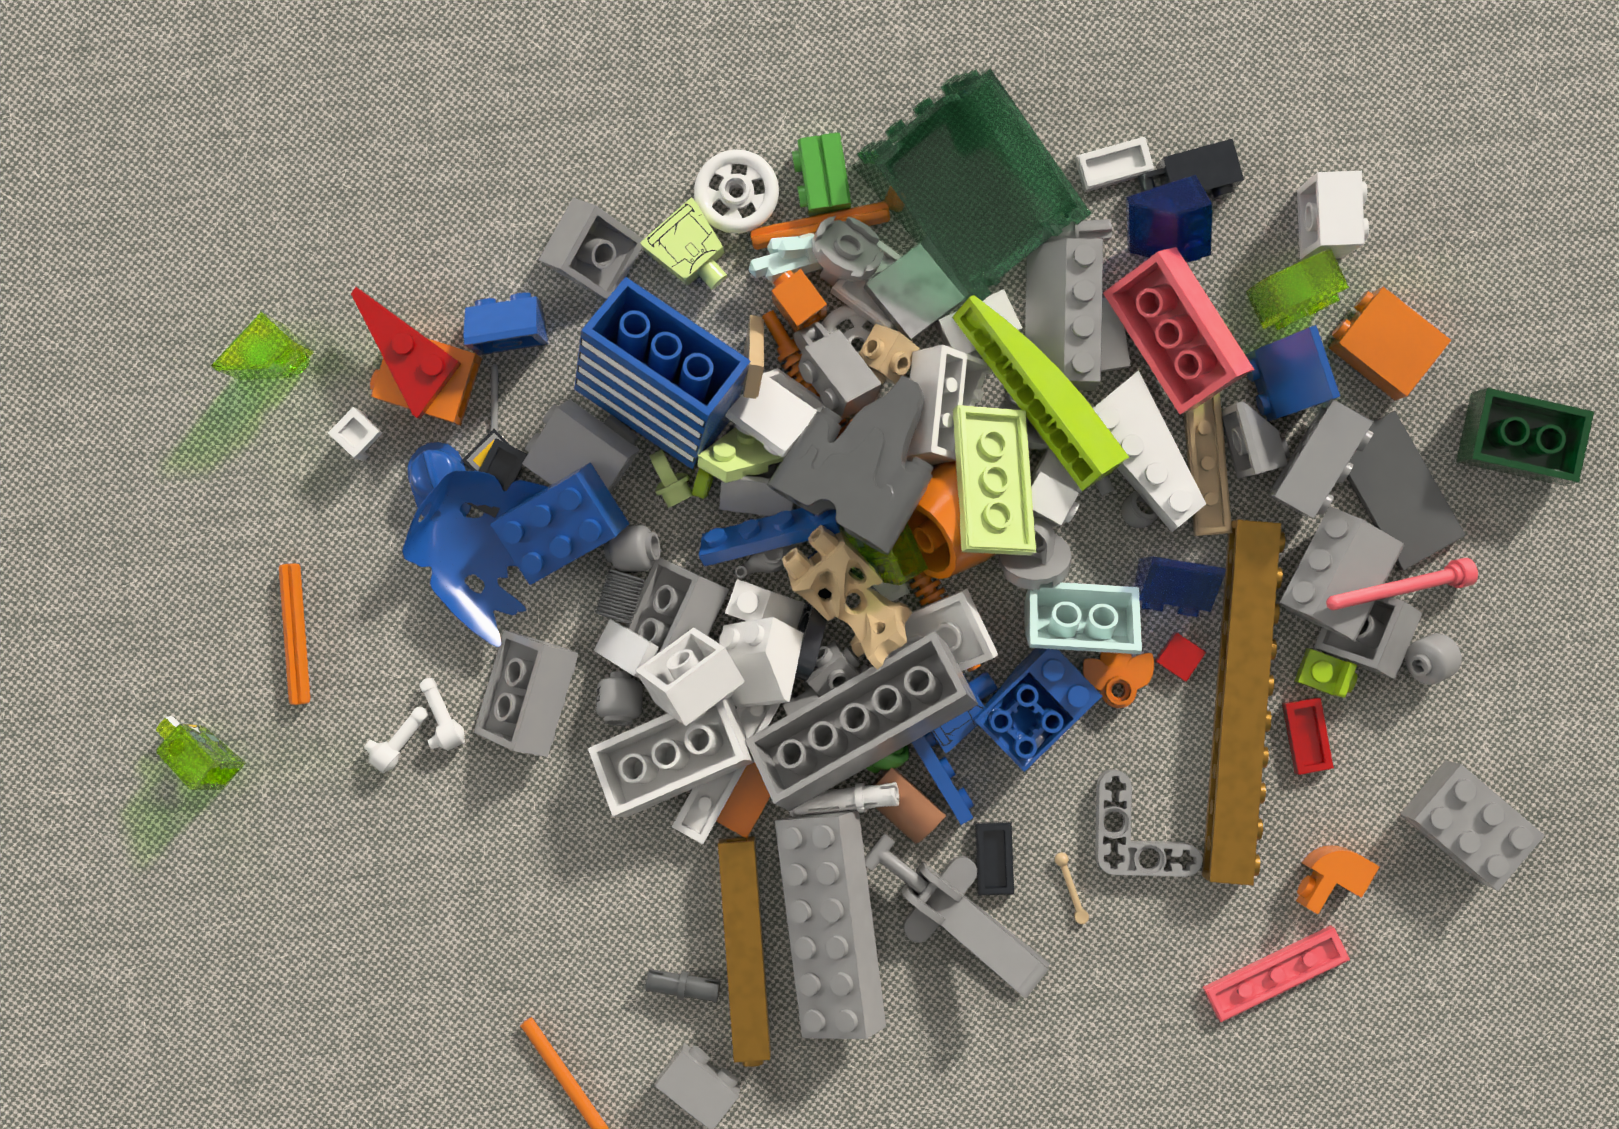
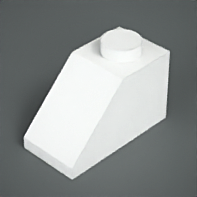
M737 579L725 613L745 621L774 617L797 629L805 603Z

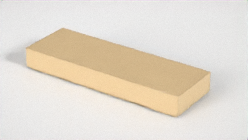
M750 315L744 356L751 362L744 380L743 397L756 399L759 396L764 369V319L760 316Z

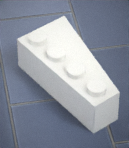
M1138 370L1093 407V409L1129 456L1117 469L1169 530L1173 532L1205 506L1206 502Z

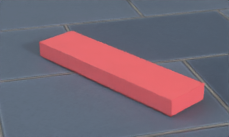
M1330 925L1202 988L1217 1019L1223 1022L1350 959L1335 928Z

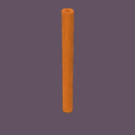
M530 1017L520 1024L522 1030L590 1128L609 1129L534 1019Z

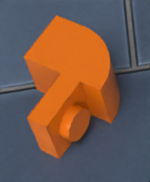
M1330 845L1317 848L1310 852L1301 862L1311 868L1313 872L1301 881L1297 890L1299 896L1296 902L1319 914L1336 884L1362 898L1380 866L1341 846Z

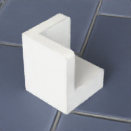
M352 407L328 434L353 458L365 461L369 457L365 451L378 439L382 432L367 419L368 416L363 411Z

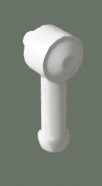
M425 678L420 683V688L424 692L438 724L434 736L428 740L431 749L441 747L449 751L465 743L464 729L454 719L451 720L433 678Z
M416 707L389 742L376 743L369 740L364 746L369 753V763L383 774L386 771L392 770L398 763L401 748L427 719L428 712L426 709Z

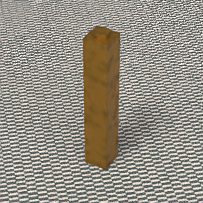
M755 836L719 839L718 854L734 1063L742 1062V1065L746 1067L760 1066L764 1064V1060H770L771 1044Z

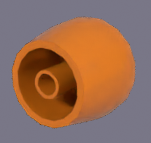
M956 461L941 463L934 467L931 472L933 478L928 484L926 492L897 540L903 553L909 557L908 559L915 567L926 575L937 579L956 575L996 555L962 552Z

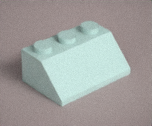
M1051 582L1041 584L1039 590H1027L1024 602L1025 636L1030 648L1141 654L1139 587L1060 583L1052 586Z

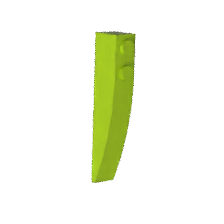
M975 295L966 300L952 318L1019 408L1026 411L1028 420L1082 491L1108 476L1129 458L1128 454L1084 396L1034 343Z

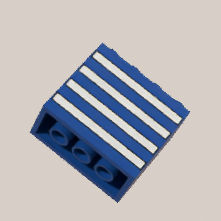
M625 276L581 330L574 390L693 470L698 463V455L713 444L730 421L725 415L739 399L751 361Z

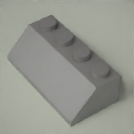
M1065 238L1027 248L1025 337L1034 343L1063 372L1077 390L1095 391L1101 382L1103 239Z

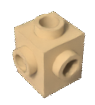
M875 323L859 355L882 385L885 381L896 385L901 376H905L912 362V353L920 350V348L901 332Z

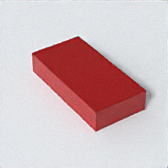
M1314 697L1282 703L1294 773L1301 775L1334 769L1321 698Z

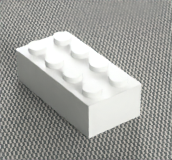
M731 696L725 700H720L708 709L700 720L692 722L687 726H684L667 713L588 748L613 817L631 816L755 762L746 744L747 736Z

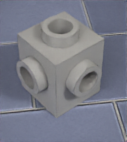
M834 640L828 646L820 648L816 665L807 683L821 697L861 674L858 669L861 661L849 647L843 650Z

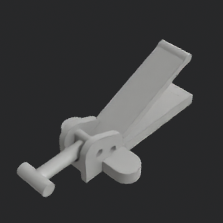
M884 833L865 857V863L872 871L881 863L906 883L901 888L902 895L915 906L904 920L903 928L909 940L918 943L924 942L941 925L1021 996L1027 998L1048 972L1050 963L964 895L977 877V868L972 859L967 856H957L949 862L940 875L924 862L920 864L918 871L915 872L889 851L896 842Z

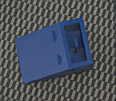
M1035 648L1015 668L974 718V721L1025 772L1102 695L1058 649Z

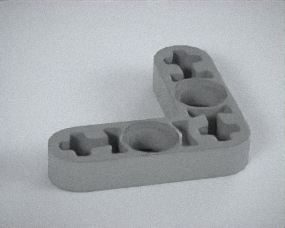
M1108 769L1101 773L1098 777L1096 788L1095 858L1098 866L1111 875L1188 877L1196 874L1202 865V855L1191 844L1170 841H1131V780L1125 773L1116 769ZM1112 776H1116L1117 781L1123 783V789H1117L1116 801H1124L1123 807L1113 804L1104 806V800L1112 802V792L1105 788V784L1112 781ZM1115 811L1119 812L1123 817V824L1119 830L1112 832L1106 830L1104 818L1108 813ZM1104 836L1113 839L1123 837L1122 843L1115 841V851L1122 855L1121 860H1116L1113 867L1110 866L1108 861L1103 859L1104 855H1109L1111 852V843L1109 841L1103 842ZM1149 848L1154 849L1158 854L1156 865L1152 868L1142 867L1139 863L1141 852ZM1164 849H1169L1167 854L1171 857H1180L1183 854V850H1186L1187 854L1193 857V861L1187 862L1186 868H1182V865L1176 861H1167L1169 868L1164 869L1166 864Z

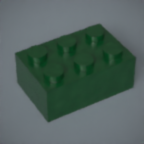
M1484 388L1472 392L1456 462L1556 485L1579 483L1595 411L1492 388Z

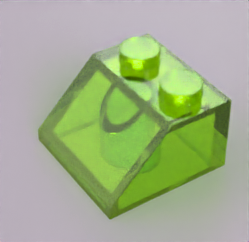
M260 312L211 366L216 371L239 380L291 378L293 374L298 375L307 368L310 363L309 357L314 351L284 323Z

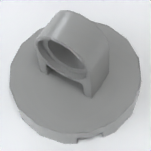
M836 216L822 221L812 239V252L818 263L824 268L820 278L834 286L839 278L855 282L867 280L874 275L884 257L883 250L880 252L877 245L880 240L877 234L868 225L851 217H848L846 221H834Z
M1034 517L1036 553L1031 556L999 554L998 562L999 567L1004 571V577L1007 581L1020 588L1039 590L1041 584L1052 582V586H1056L1068 576L1072 556L1069 545L1062 537L1055 534L1052 526L1047 521Z

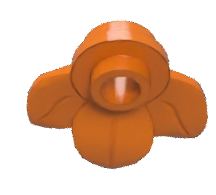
M1101 652L1100 660L1095 658L1083 660V676L1097 690H1100L1103 701L1114 708L1129 706L1136 697L1137 689L1144 687L1150 682L1154 671L1152 653H1144L1132 657L1131 654ZM1117 683H1120L1124 688L1123 694L1119 697H1115L1112 694V687Z

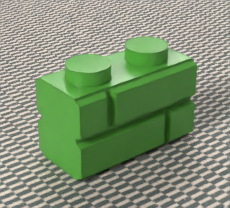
M835 132L797 139L798 150L792 151V159L795 173L802 172L804 185L797 186L800 208L807 207L810 217L851 208L840 133Z

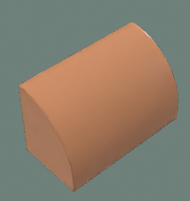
M893 768L887 771L884 770L872 785L896 782L899 790V806L875 808L910 840L917 844L928 836L946 815L898 770Z

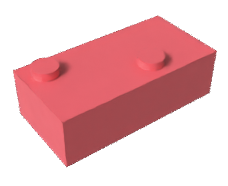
M1176 247L1156 252L1103 292L1179 414L1197 408L1254 370Z

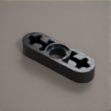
M826 588L818 592V595L824 599L830 598L832 594ZM805 600L798 630L804 633L795 673L796 678L804 681L809 679L816 665L827 619L807 600Z

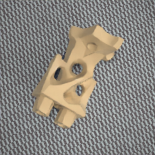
M820 525L808 537L809 543L816 551L809 557H806L798 548H794L782 558L784 567L788 571L792 590L806 599L828 621L837 617L846 622L855 633L854 638L850 642L853 653L857 657L865 653L870 663L878 670L892 651L901 648L907 643L905 623L912 614V610L906 604L890 601L874 588V584L880 585L883 582L881 576L865 560L842 531L834 534L823 525ZM852 568H859L864 573V577ZM826 588L832 593L831 597L827 599L821 598L818 595L819 590ZM851 593H856L860 596V603L855 608H850L846 604V598Z

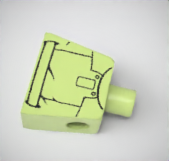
M692 197L640 242L643 250L687 286L700 276L713 290L727 277V274L716 263L725 253L724 248Z

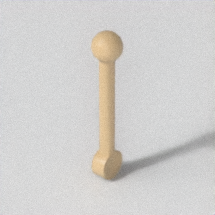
M1063 852L1058 853L1055 856V863L1061 867L1076 910L1074 912V919L1079 924H1085L1089 920V914L1086 910L1082 909L1067 865L1069 858Z

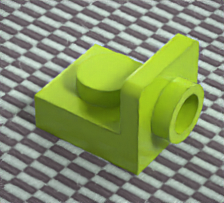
M1306 648L1294 682L1335 697L1345 698L1346 694L1352 692L1356 685L1358 675L1355 673L1357 664Z

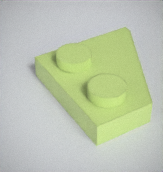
M735 427L698 455V467L728 483L742 479L746 475L768 472V465L782 462L785 457L769 453L764 448L763 443L753 436L740 432Z

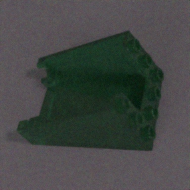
M975 68L969 73L965 71L959 76L958 74L952 76L940 86L943 92L934 100L928 96L912 109L915 113L914 116L905 123L902 119H899L884 131L887 137L877 142L872 141L857 152L859 159L852 164L878 198L888 205L889 211L916 243L921 244L965 297V301L973 295L981 301L985 300L992 294L988 288L1001 282L1000 277L1050 237L1059 236L1063 232L1062 229L1068 226L1071 221L1078 225L1092 214L991 68L980 72Z

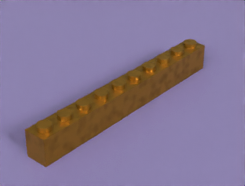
M1233 520L1231 521L1232 533H1228L1202 877L1209 882L1254 886V876H1258L1260 872V856L1256 854L1257 840H1261L1263 835V821L1259 818L1260 804H1264L1266 798V786L1262 782V769L1267 767L1269 760V751L1264 746L1265 732L1270 731L1272 720L1271 712L1267 711L1268 696H1272L1274 691V677L1270 675L1271 660L1274 661L1277 654L1276 639H1273V626L1277 625L1280 616V607L1278 603H1275L1276 589H1280L1283 578L1282 568L1278 567L1279 553L1284 551L1285 533L1281 532V523Z

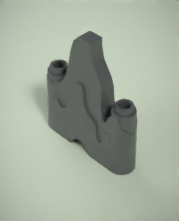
M901 376L896 385L884 397L863 407L837 440L836 438L841 429L839 423L842 418L825 407L820 412L817 411L776 469L767 486L782 497L816 516L828 510H836V521L840 526L844 527L847 534L873 549L889 555L933 478L931 472L934 468L926 461L914 457L911 462H907L909 446L920 420L924 404L923 392L919 384L905 376Z

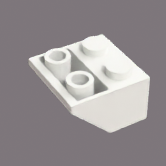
M776 368L763 373L759 396L756 399L743 397L742 394L727 411L725 417L735 423V427L740 432L753 436L763 443L764 448L769 453L785 457L817 411L820 412L825 406L820 397Z

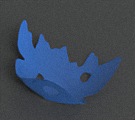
M452 471L440 480L417 509L407 533L402 552L404 559L408 562L414 563L419 567H431L430 585L447 608L476 635L489 644L500 647L501 640L493 611L516 615L517 612H525L527 609L498 584V578H508L507 567L517 565L490 524L506 511L544 490L547 486L519 480L512 482L508 490L503 491L499 481L491 474L479 471ZM464 502L472 503L476 506L487 505L490 508L493 506L500 508L496 518L486 513L479 518L465 517L459 509ZM428 503H431L427 515L419 522L418 520L423 509ZM439 510L441 513L439 520L431 521L434 513ZM472 574L480 578L485 585L482 593H476L470 589L464 581L465 578Z

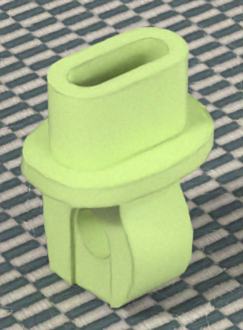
M662 449L649 455L661 479V482L655 489V493L657 496L662 495L668 508L692 496V491L687 483L690 477L685 473L675 474Z

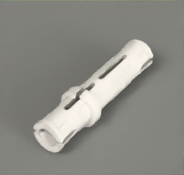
M896 782L865 786L864 783H856L855 787L830 789L789 812L792 817L845 810H858L859 813L867 812L869 808L899 806L898 785Z

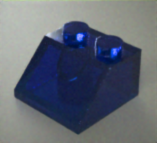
M1196 175L1126 197L1127 248L1130 253L1150 258L1158 251L1176 247L1186 263L1211 255L1212 202Z
M1154 556L1139 558L1134 587H1139V601L1142 602L1141 609L1163 612L1164 605L1178 607V615L1199 618V611L1211 612L1224 579L1226 568Z

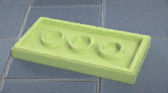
M957 405L953 409V424L960 507L962 552L1031 556L1036 553L1026 411Z

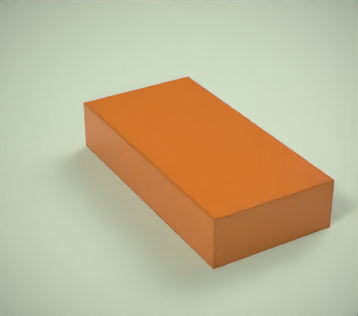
M755 762L745 767L716 822L745 838H748L770 798V794Z

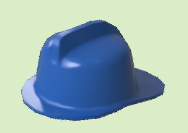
M441 442L427 443L418 448L411 456L408 464V479L418 508L447 473L466 471L459 452L452 446ZM465 502L459 509L463 516L466 517L471 510V505ZM428 503L421 513L424 518L430 509L431 503ZM439 510L434 513L431 521L439 520L441 516Z

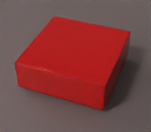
M1174 632L1155 659V662L1182 681L1187 682L1206 652L1179 633Z

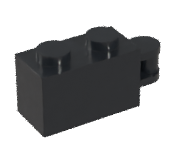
M1233 138L1163 157L1156 165L1157 170L1141 174L1137 177L1144 202L1165 197L1167 207L1178 204L1180 209L1199 204L1201 202L1200 198L1213 195L1214 199L1230 196L1235 193L1234 189L1244 181ZM1160 179L1162 189L1156 190L1154 180Z

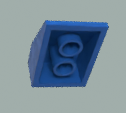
M1317 325L1246 354L1247 359L1254 368L1253 371L1247 374V377L1251 382H1255L1259 394L1256 396V404L1262 416L1266 415L1268 422L1340 397Z

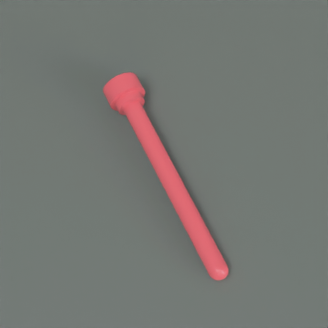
M1456 559L1450 561L1444 570L1330 596L1326 601V605L1330 610H1338L1444 584L1455 588H1463L1476 583L1478 570L1471 559Z

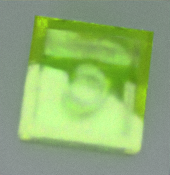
M1331 248L1262 279L1245 292L1263 330L1275 325L1278 331L1308 316L1305 310L1311 316L1340 301L1338 294L1348 289L1349 286Z

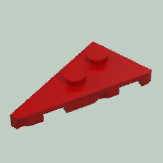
M355 287L351 296L412 415L421 419L461 363L369 295Z

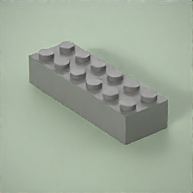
M934 631L885 659L883 665L878 670L874 666L745 741L773 803L785 810L791 811L977 706L978 702L949 646Z
M845 810L795 817L789 815L775 820L802 1038L868 1039L884 1029L886 1021L858 810Z

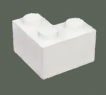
M1047 448L1031 475L1033 516L1047 521L1053 528L1064 525L1065 522L1069 523L1079 507V503L1075 502V499L1082 490L1052 450Z

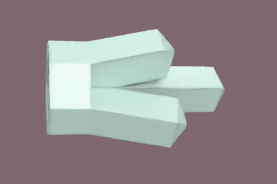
M808 233L796 237L771 238L767 246L770 255L751 260L749 272L755 278L766 276L771 283H774L777 278L789 270L794 274L801 269L806 274L822 269L823 267L818 263L812 252V239L815 234Z

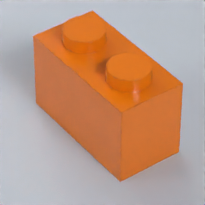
M801 269L794 274L789 270L774 281L775 288L771 290L773 304L794 332L819 322L827 316V303Z

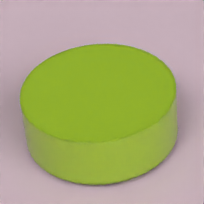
M699 468L692 496L702 499L707 498L714 476Z

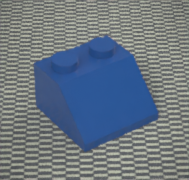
M531 293L513 294L510 296V301L497 303L494 298L480 299L474 302L475 306L465 308L464 345L477 355L549 344L542 302L537 296L532 297Z

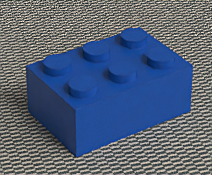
M590 462L506 511L490 525L528 584L531 585L615 538L630 523Z

